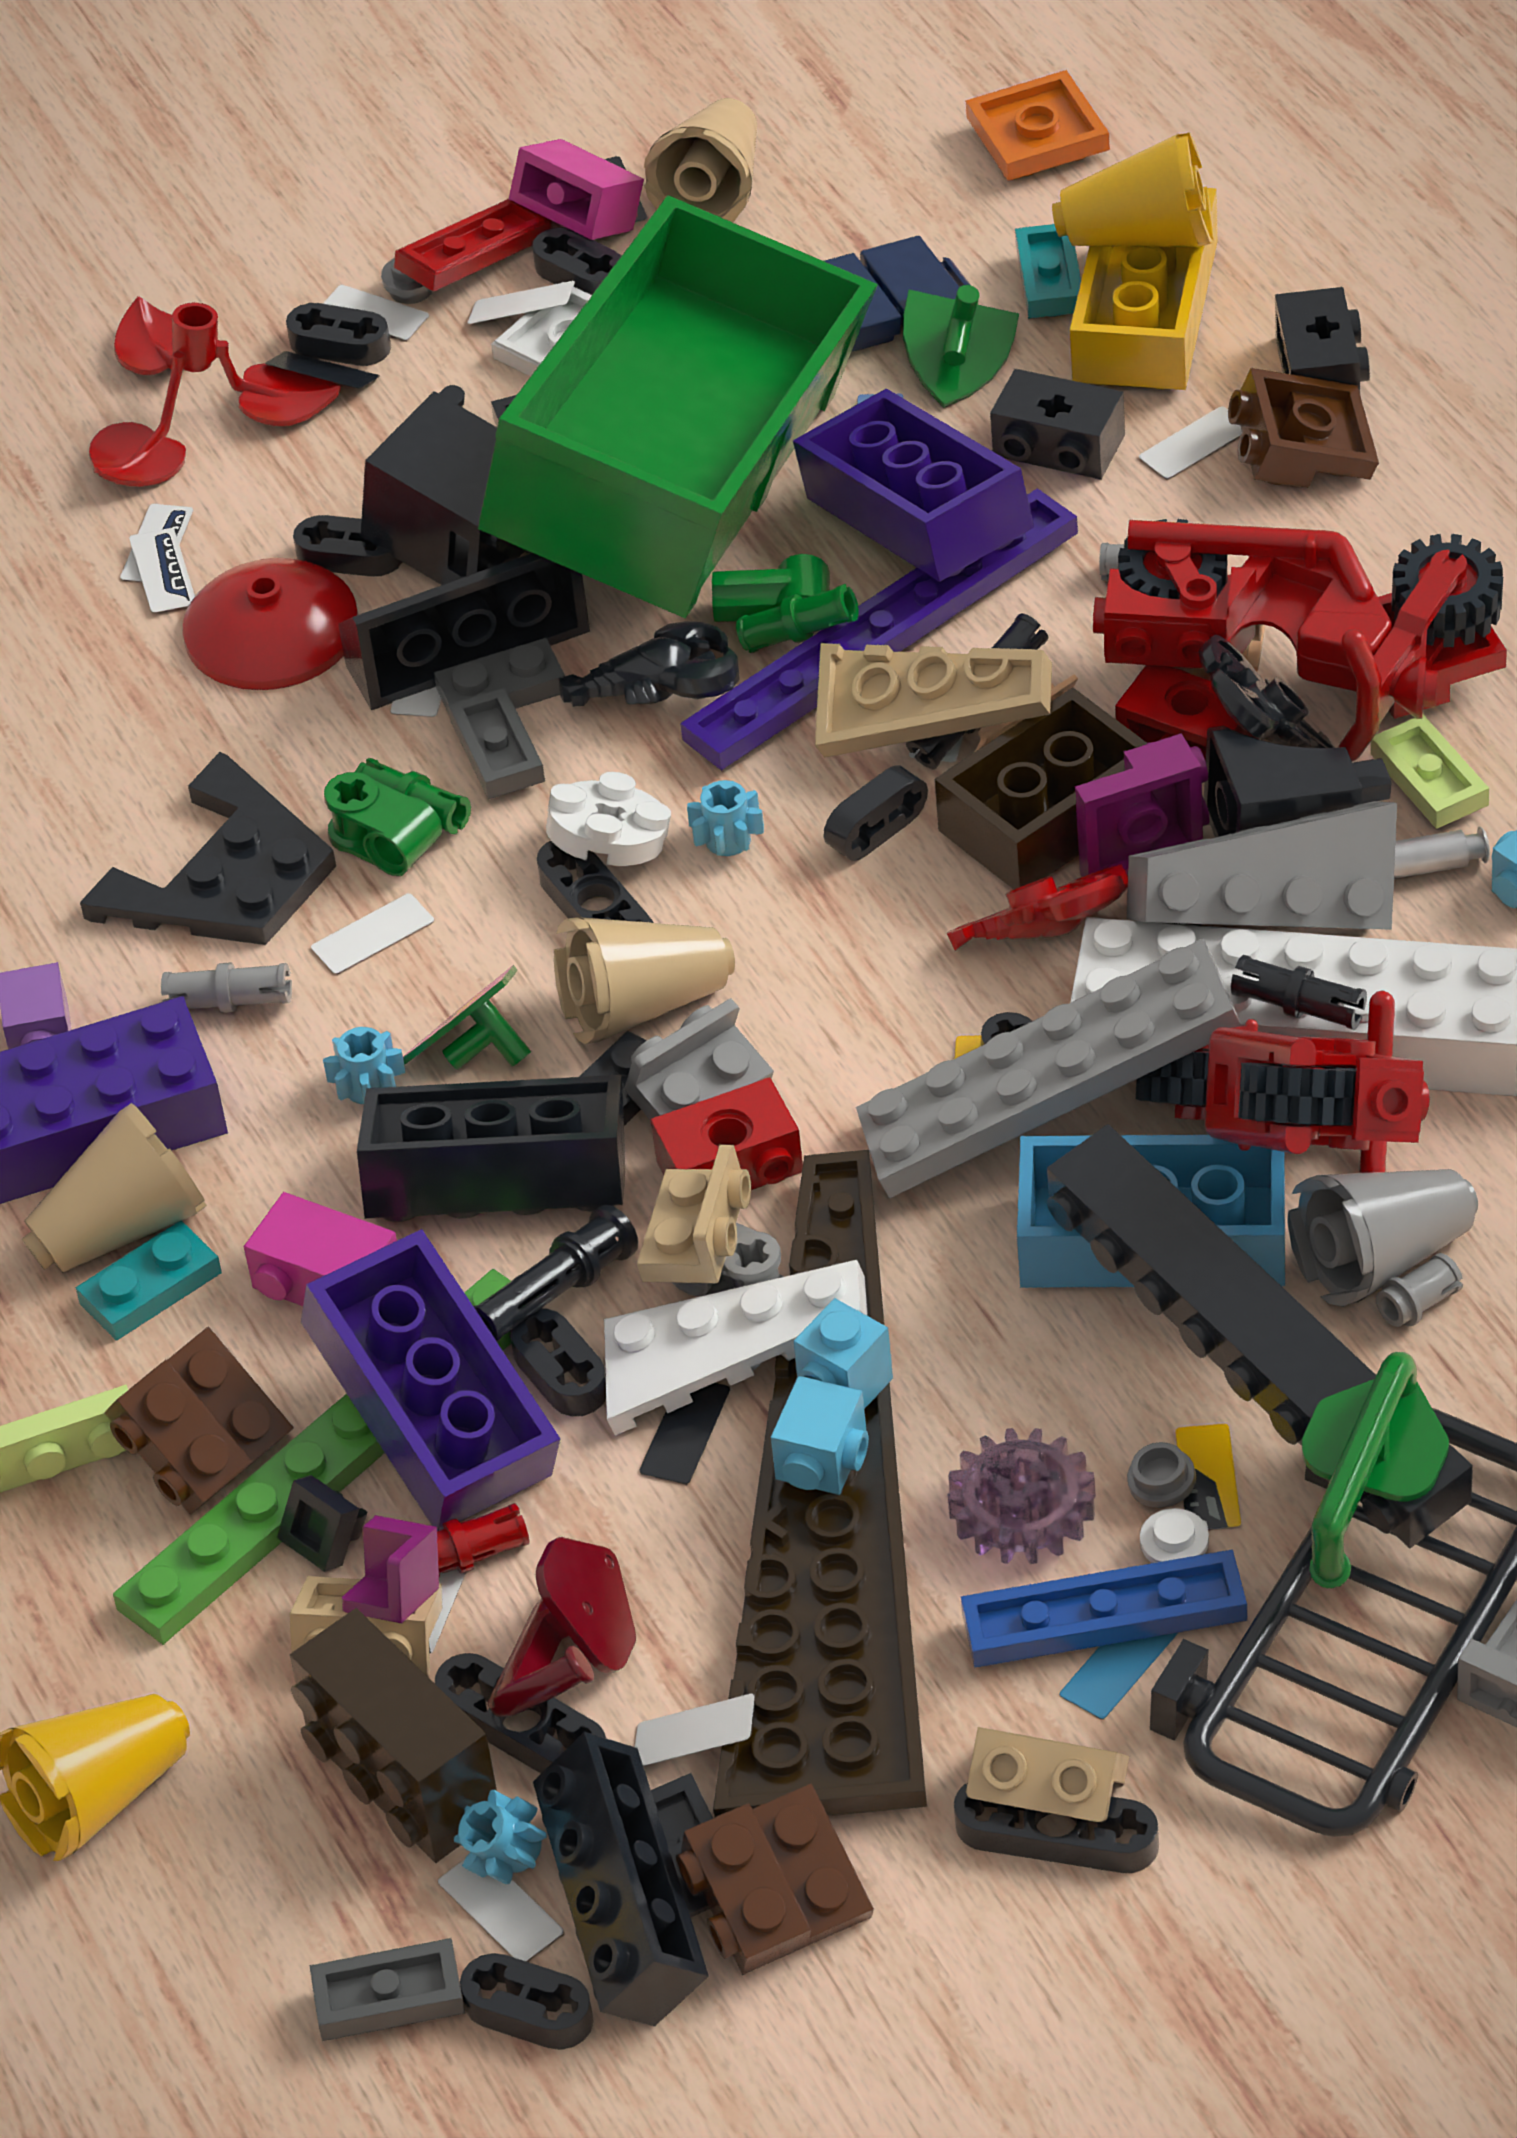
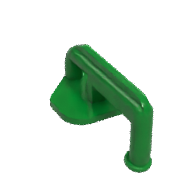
M1406 1352L1389 1354L1382 1362L1375 1379L1322 1399L1316 1406L1304 1433L1302 1456L1305 1464L1316 1475L1330 1480L1311 1526L1312 1560L1310 1561L1309 1570L1314 1582L1323 1588L1333 1589L1340 1587L1350 1576L1351 1563L1344 1553V1535L1363 1491L1400 1502L1419 1499L1426 1495L1435 1485L1448 1455V1436L1417 1382L1415 1360Z

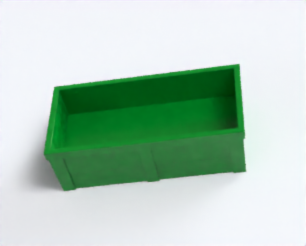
M667 195L500 416L478 529L686 619L697 602L703 584L752 511L757 512L766 500L774 478L794 450L792 440L805 434L819 411H825L833 400L878 284Z

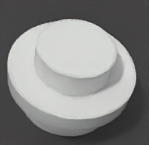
M1172 1508L1156 1512L1144 1522L1140 1531V1547L1150 1563L1206 1554L1209 1546V1533L1204 1521L1198 1515L1184 1509Z

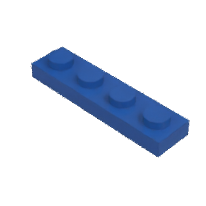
M1233 1549L961 1596L962 1615L974 1668L1248 1621L1247 1601Z

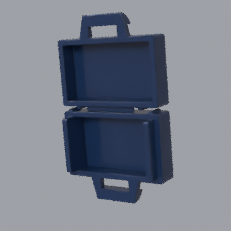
M919 235L862 250L860 252V260L855 253L824 260L829 264L878 284L852 352L891 342L894 340L895 335L901 334V325L903 326V315L909 289L955 299L959 287L971 285L950 258L943 257V262H940Z

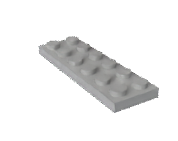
M1204 939L1186 947L1173 949L1158 961L1127 976L1116 977L1107 982L1102 988L1069 1004L1058 1005L1049 1010L1044 1016L1011 1032L998 1034L985 1045L954 1060L941 1062L931 1068L929 1072L896 1088L883 1090L871 1100L857 1106L856 1110L878 1179L889 1199L1208 1045L1212 1032L1217 1028L1242 1026Z

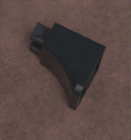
M1224 725L1211 727L1207 730L1206 765L1208 781L1204 783V799L1209 812V823L1215 838L1251 828L1270 826L1297 820L1301 817L1351 808L1355 805L1373 801L1387 800L1391 797V778L1382 758L1352 763L1346 747L1303 748L1286 746L1244 735Z

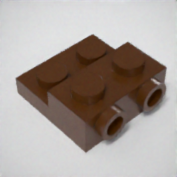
M1250 368L1241 389L1235 390L1230 398L1228 420L1230 424L1240 425L1242 430L1238 444V459L1241 463L1251 465L1254 480L1265 481L1273 485L1284 484L1309 488L1317 471L1338 477L1350 476L1371 480L1379 460L1357 385Z
M209 1326L116 1399L104 1412L111 1420L110 1429L118 1443L129 1453H138L154 1471L153 1479L161 1494L176 1506L182 1505L190 1515L294 1429L292 1424Z
M812 1783L752 1809L750 1803H747L684 1831L681 1846L682 1853L676 1855L681 1876L692 1895L700 1892L703 1893L714 1915L707 1919L712 1940L724 1959L733 1955L742 1975L872 1917L874 1908Z

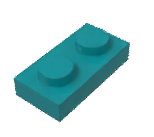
M1055 224L1015 228L1016 250L1028 319L1074 314L1081 284L1075 246L1071 245L1068 236H1058Z
M179 1221L75 1288L79 1304L117 1341L220 1275L222 1270L219 1257L183 1221Z

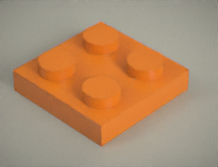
M1067 70L965 100L966 118L1008 181L1030 176L1039 171L1072 161L1082 160L1088 156L1110 150L1108 130Z

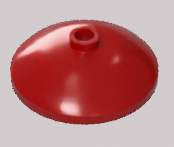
M268 558L233 567L205 585L192 599L186 610L182 632L185 648L191 661L202 673L211 679L240 689L272 690L306 682L334 666L344 656L338 624L357 616L358 610L355 597L349 586L330 570L297 559Z

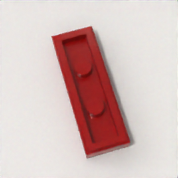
M507 199L396 250L394 268L434 292L532 246L533 240L538 234L551 229L552 221Z

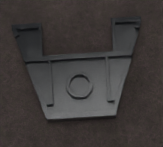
M219 752L188 785L191 803L229 819L165 888L112 867L80 901L84 919L90 922L105 924L107 916L132 919L134 928L156 930L162 923L189 927L191 935L266 945L336 868L334 850L228 755Z

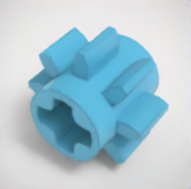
M722 780L704 786L700 796L701 803L691 802L687 804L689 827H692L694 845L701 846L706 844L707 848L714 854H717V856H733L744 850L747 851L750 849L751 834L758 835L764 833L763 812L759 809L758 793L756 790L746 793L745 789L734 781Z
M369 1027L353 1028L342 1034L340 1038L335 1037L332 1039L335 1056L323 1059L327 1082L336 1084L338 1099L342 1101L349 1098L358 1104H364L366 1088L396 1087L394 1076L405 1073L402 1049L393 1048L390 1032L386 1031L380 1034L377 1030Z
M490 1790L488 1801H481L472 1806H466L464 1809L465 1813L459 1824L458 1835L454 1836V1842L470 1852L462 1865L465 1869L482 1878L488 1875L506 1885L511 1883L513 1873H519L528 1868L534 1869L536 1866L535 1861L541 1851L542 1840L547 1837L546 1832L530 1823L538 1810L536 1806L518 1796L511 1799L496 1790Z

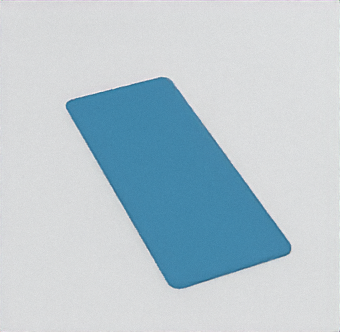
M1178 1633L1099 1646L1060 1691V1696L1098 1718H1106Z

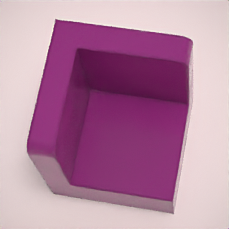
M375 1515L363 1526L365 1576L342 1596V1611L349 1613L357 1608L366 1617L402 1624L439 1589L437 1527Z

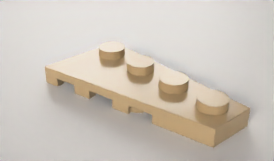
M821 643L815 746L826 758L1049 715L1051 707L1052 662L1044 650L972 648L968 654L947 653L943 647L921 646L919 652H893L889 645H866L864 651L844 650L840 644Z

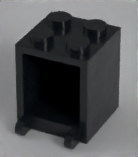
M456 385L446 386L440 393L433 391L365 460L360 537L376 547L381 546L390 550L393 557L441 585L517 559L524 552L531 553L478 529L496 442L497 427L463 408L465 392Z

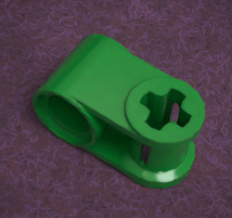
M346 772L332 778L324 788L325 804L332 811V819L328 824V838L332 846L339 851L350 853L375 865L389 875L403 876L442 835L443 826L441 819L429 804L420 798L407 796L377 782L366 774Z

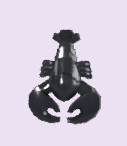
M696 621L670 623L658 629L654 633V639L599 664V667L590 670V673L583 678L574 674L559 678L560 696L564 703H571L573 707L585 706L590 698L625 695L626 703L629 705L661 702L672 694L693 699L715 697L732 690L740 680L738 656L728 647L727 635L717 626ZM710 649L716 650L721 654L723 653V656L715 659L716 657Z
M1217 634L1199 649V659L1205 672L1213 673L1211 675L1213 691L1227 714L1238 726L1258 739H1266L1276 744L1303 748H1335L1325 734L1321 731L1317 733L1303 719L1309 714V711L1301 698L1284 681L1275 677L1271 682L1268 679H1265L1264 682L1246 658L1225 638Z

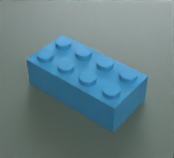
M1091 1135L1020 1136L1017 1217L1020 1288L1134 1287L1119 1271L1111 1273L1106 1270L1095 1257L1090 1243L1075 1229L1067 1231L1062 1228L1053 1218L1047 1206V1199L1049 1198L1047 1167ZM1121 1135L1281 1286H1285V1152L1251 1146L1248 1151H1242L1239 1149L1238 1144L1215 1139L1210 1135Z

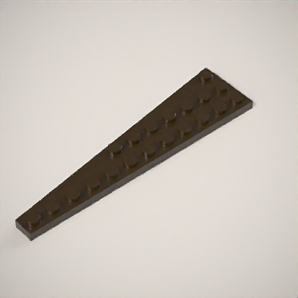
M869 1150L804 1155L795 1218L796 1234L792 1241L789 1262L790 1275L858 1260L865 1276L867 1316L885 1325ZM780 1354L776 1356L773 1399L770 1400L750 1540L751 1556L747 1562L744 1583L745 1599L742 1621L738 1626L736 1640L737 1657L734 1678L731 1679L728 1698L732 1699L747 1694L755 1696L751 1735L747 1740L724 1745L721 1748L713 1805L714 1818L747 1803H750L752 1809L810 1783H812L828 1816L927 1807L890 1382L864 1409L866 1431L869 1437L866 1457L859 1471L850 1470L840 1495L818 1489H800L789 1482L776 1480L771 1435L797 1380L795 1358L787 1360Z

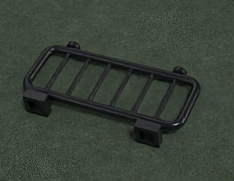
M1432 1408L1445 1430L1450 1444L1517 1472L1516 1442ZM1306 1465L1305 1480L1327 1489L1329 1482L1325 1478L1313 1473ZM1472 1492V1502L1468 1504L1469 1506L1516 1525L1495 1563L1429 1535L1416 1544L1487 1575L1465 1614L1351 1565L1349 1579L1457 1625L1435 1665L1296 1604L1312 1579L1309 1570L1310 1561L1312 1560V1531L1310 1528L1215 1683L1207 1680L1209 1650L1186 1639L1182 1640L1151 1690L1150 1730L1175 1741L1188 1718H1192L1183 1745L1186 1762L1197 1777L1210 1786L1316 1833L1331 1837L1353 1835L1368 1828L1380 1815L1385 1804L1400 1812L1403 1811L1414 1792L1418 1780V1772L1407 1767L1458 1681V1658L1471 1639L1481 1642L1517 1580V1511ZM1357 1505L1352 1518L1375 1527L1366 1516L1363 1507ZM1288 1616L1427 1676L1405 1716L1266 1656V1652ZM1257 1667L1397 1728L1374 1769L1234 1707ZM1227 1718L1366 1780V1782L1350 1805L1343 1808L1327 1807L1220 1759L1212 1750V1742Z

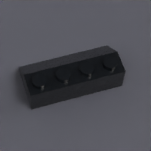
M535 553L365 612L338 624L346 667L371 711L391 704L395 700L436 687L434 672L543 638H547L550 646L590 632L583 575Z
M622 1075L366 1088L357 1145L364 1218H384L392 1222H402L416 1216L447 1214L454 1218H470L483 1212L512 1211L520 1215H532L545 1209L577 1208L582 1211L593 1212L603 1205H623L625 1144Z

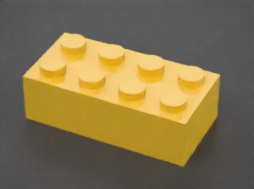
M1207 188L1214 229V240H1211L1212 244L1203 245L1202 247L1089 246L1070 326L1072 381L1098 385L1186 390L1218 242L1217 188Z

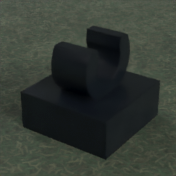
M309 1475L293 1481L277 1538L325 1572L343 1566L349 1542L361 1536L368 1511L363 1508L359 1509L345 1499L342 1493L332 1490L314 1476Z

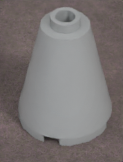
M1452 1169L1316 1175L1305 1179L1295 1186L1292 1194L1301 1193L1299 1205L1297 1208L1288 1210L1287 1224L1293 1253L1300 1271L1307 1282L1319 1279L1329 1292V1294L1320 1297L1328 1304L1344 1307L1363 1300L1383 1287L1390 1278L1400 1276L1468 1232L1474 1224L1475 1214L1478 1210V1199L1471 1183L1463 1179L1459 1173Z

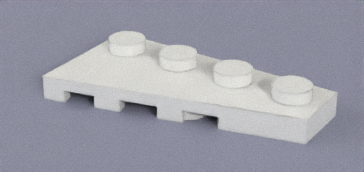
M858 1260L604 1319L607 1421L614 1435L616 1436L637 1427L634 1420L635 1417L664 1405L667 1413L692 1403L693 1400L690 1393L724 1378L727 1379L730 1386L755 1375L753 1371L763 1361L781 1354L787 1360L795 1358L793 1341L834 1298L867 1315L865 1276Z

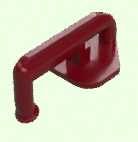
M558 1537L548 1542L537 1564L535 1573L541 1599L534 1606L488 1700L487 1705L496 1717L518 1715L570 1690L582 1682L585 1684L592 1683L594 1673L589 1662L597 1670L605 1674L614 1673L626 1665L636 1643V1631L619 1562L609 1548L565 1537ZM570 1636L578 1648L569 1646L565 1651V1656L551 1663L561 1640Z

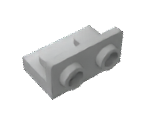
M732 998L713 1009L709 1005L697 1009L683 1022L679 1030L664 1039L660 1036H654L640 1045L631 1056L632 1064L624 1090L649 1119L769 1077L772 1079L774 1070L735 1026L740 1008Z

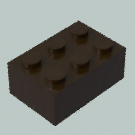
M1072 687L1051 701L1049 715L1022 720L934 779L938 831L1013 890L1045 878L1079 855L1075 787L1125 771L1124 752L1148 743Z
M355 1608L289 1654L296 1684L291 1687V1692L302 1710L305 1720V1726L301 1728V1735L308 1748L320 1761L326 1762L331 1759L343 1771L347 1785L362 1803L368 1805L373 1801L386 1814V1820L391 1830L405 1846L411 1848L417 1844L437 1863L460 1846L454 1842V1836L458 1835L459 1824L465 1813L464 1809L466 1806H472L481 1801H488L490 1790L497 1791L487 1735L366 1616Z

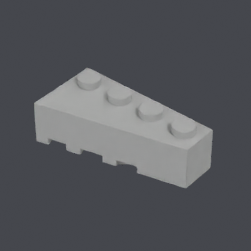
M1373 801L1338 811L1319 813L1293 821L1251 828L1221 837L1203 839L1130 855L1126 919L1159 923L1392 930L1397 803Z

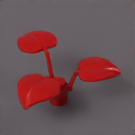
M138 296L130 305L118 326L114 344L115 356L124 368L141 375L159 374L168 368L172 370L161 421L155 431L146 425L135 422L116 423L103 428L94 436L90 443V462L94 473H98L100 477L108 481L126 486H151L167 481L175 476L185 463L186 448L181 442L165 436L170 429L182 371H205L216 358H219L231 388L237 392H242L239 396L241 412L254 421L266 425L290 426L310 419L338 397L340 385L324 379L266 365L265 363L248 367L244 371L242 379L236 373L230 359L229 343L225 340H218V314L214 308L207 304L192 302L178 306L172 314L159 310Z

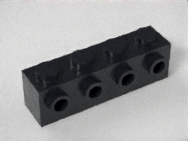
M583 1732L532 1783L600 2012L656 2026L704 1982L709 1975L638 1748Z

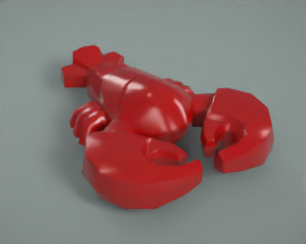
M1121 864L1085 875L1056 888L1052 876L1036 880L1005 894L1009 908L958 926L947 932L948 938L954 950L957 951L972 938H986V940L1010 938L1011 940L1040 937L1051 938L1069 934L1078 928L1085 917L1106 908L1119 899L1128 888V876Z

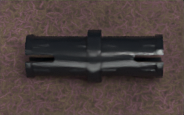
M1242 955L1235 966L1236 969L1243 971V975L1259 980L1255 981L1233 974L1231 979L1232 995L1245 996L1283 1007L1284 1014L1294 1018H1300L1303 1014L1344 1025L1351 1030H1355L1361 1022L1362 1016L1355 1014L1356 1011L1354 1009L1338 1004L1341 1003L1365 1010L1367 1001L1365 989H1355L1314 977V971L1309 968L1297 966L1293 971L1252 959L1248 955Z

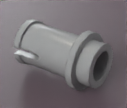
M1443 1253L1436 1254L1428 1262L1404 1277L1399 1278L1395 1276L1390 1278L1376 1295L1377 1307L1383 1318L1392 1326H1414L1420 1322L1422 1313L1462 1289L1463 1283L1460 1282L1463 1279L1462 1274L1456 1263L1449 1256Z

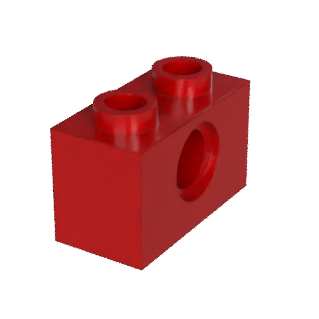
M1145 665L1115 705L1116 720L1145 742L1152 743L1182 733L1190 748L1197 746L1201 750L1205 762L1208 728L1224 725L1239 733L1256 738L1238 726L1227 714L1213 691L1210 680L1170 666Z
M770 1077L650 1119L656 1162L663 1175L666 1169L712 1170L720 1145H734L740 1168L747 1169L749 1172L751 1190L768 1184H776L788 1177L802 1173L803 1160L799 1128Z

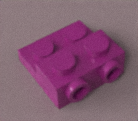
M1182 733L1125 751V771L1075 787L1079 869L1082 877L1121 864L1128 876L1130 855L1203 840V826L1209 825L1210 822L1208 808L1202 795V783L1208 781V769L1201 750L1197 746L1190 748Z

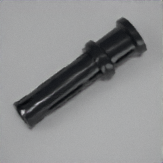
M610 1205L600 1206L591 1213L589 1222L576 1232L567 1231L557 1236L551 1244L549 1255L521 1275L515 1277L483 1302L473 1307L496 1342H498L502 1336L534 1313L540 1311L545 1305L569 1288H584L592 1285L600 1277L601 1269L615 1259L622 1261L635 1254L638 1249L636 1230L622 1211Z

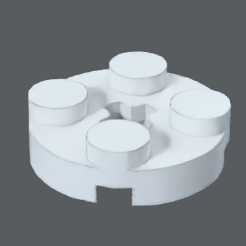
M606 772L600 776L599 781H580L571 784H557L552 787L547 810L546 833L557 847L574 857L587 860L588 850L596 853L608 854L606 865H637L648 862L661 853L664 840L668 835L671 810L653 796L636 789V782L631 776L620 772Z

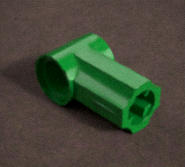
M797 554L784 559L778 566V569L713 571L712 608L714 622L737 621L740 616L751 615L780 606L784 598L795 594L806 598L828 591L830 588V570L828 565L821 558L814 555Z

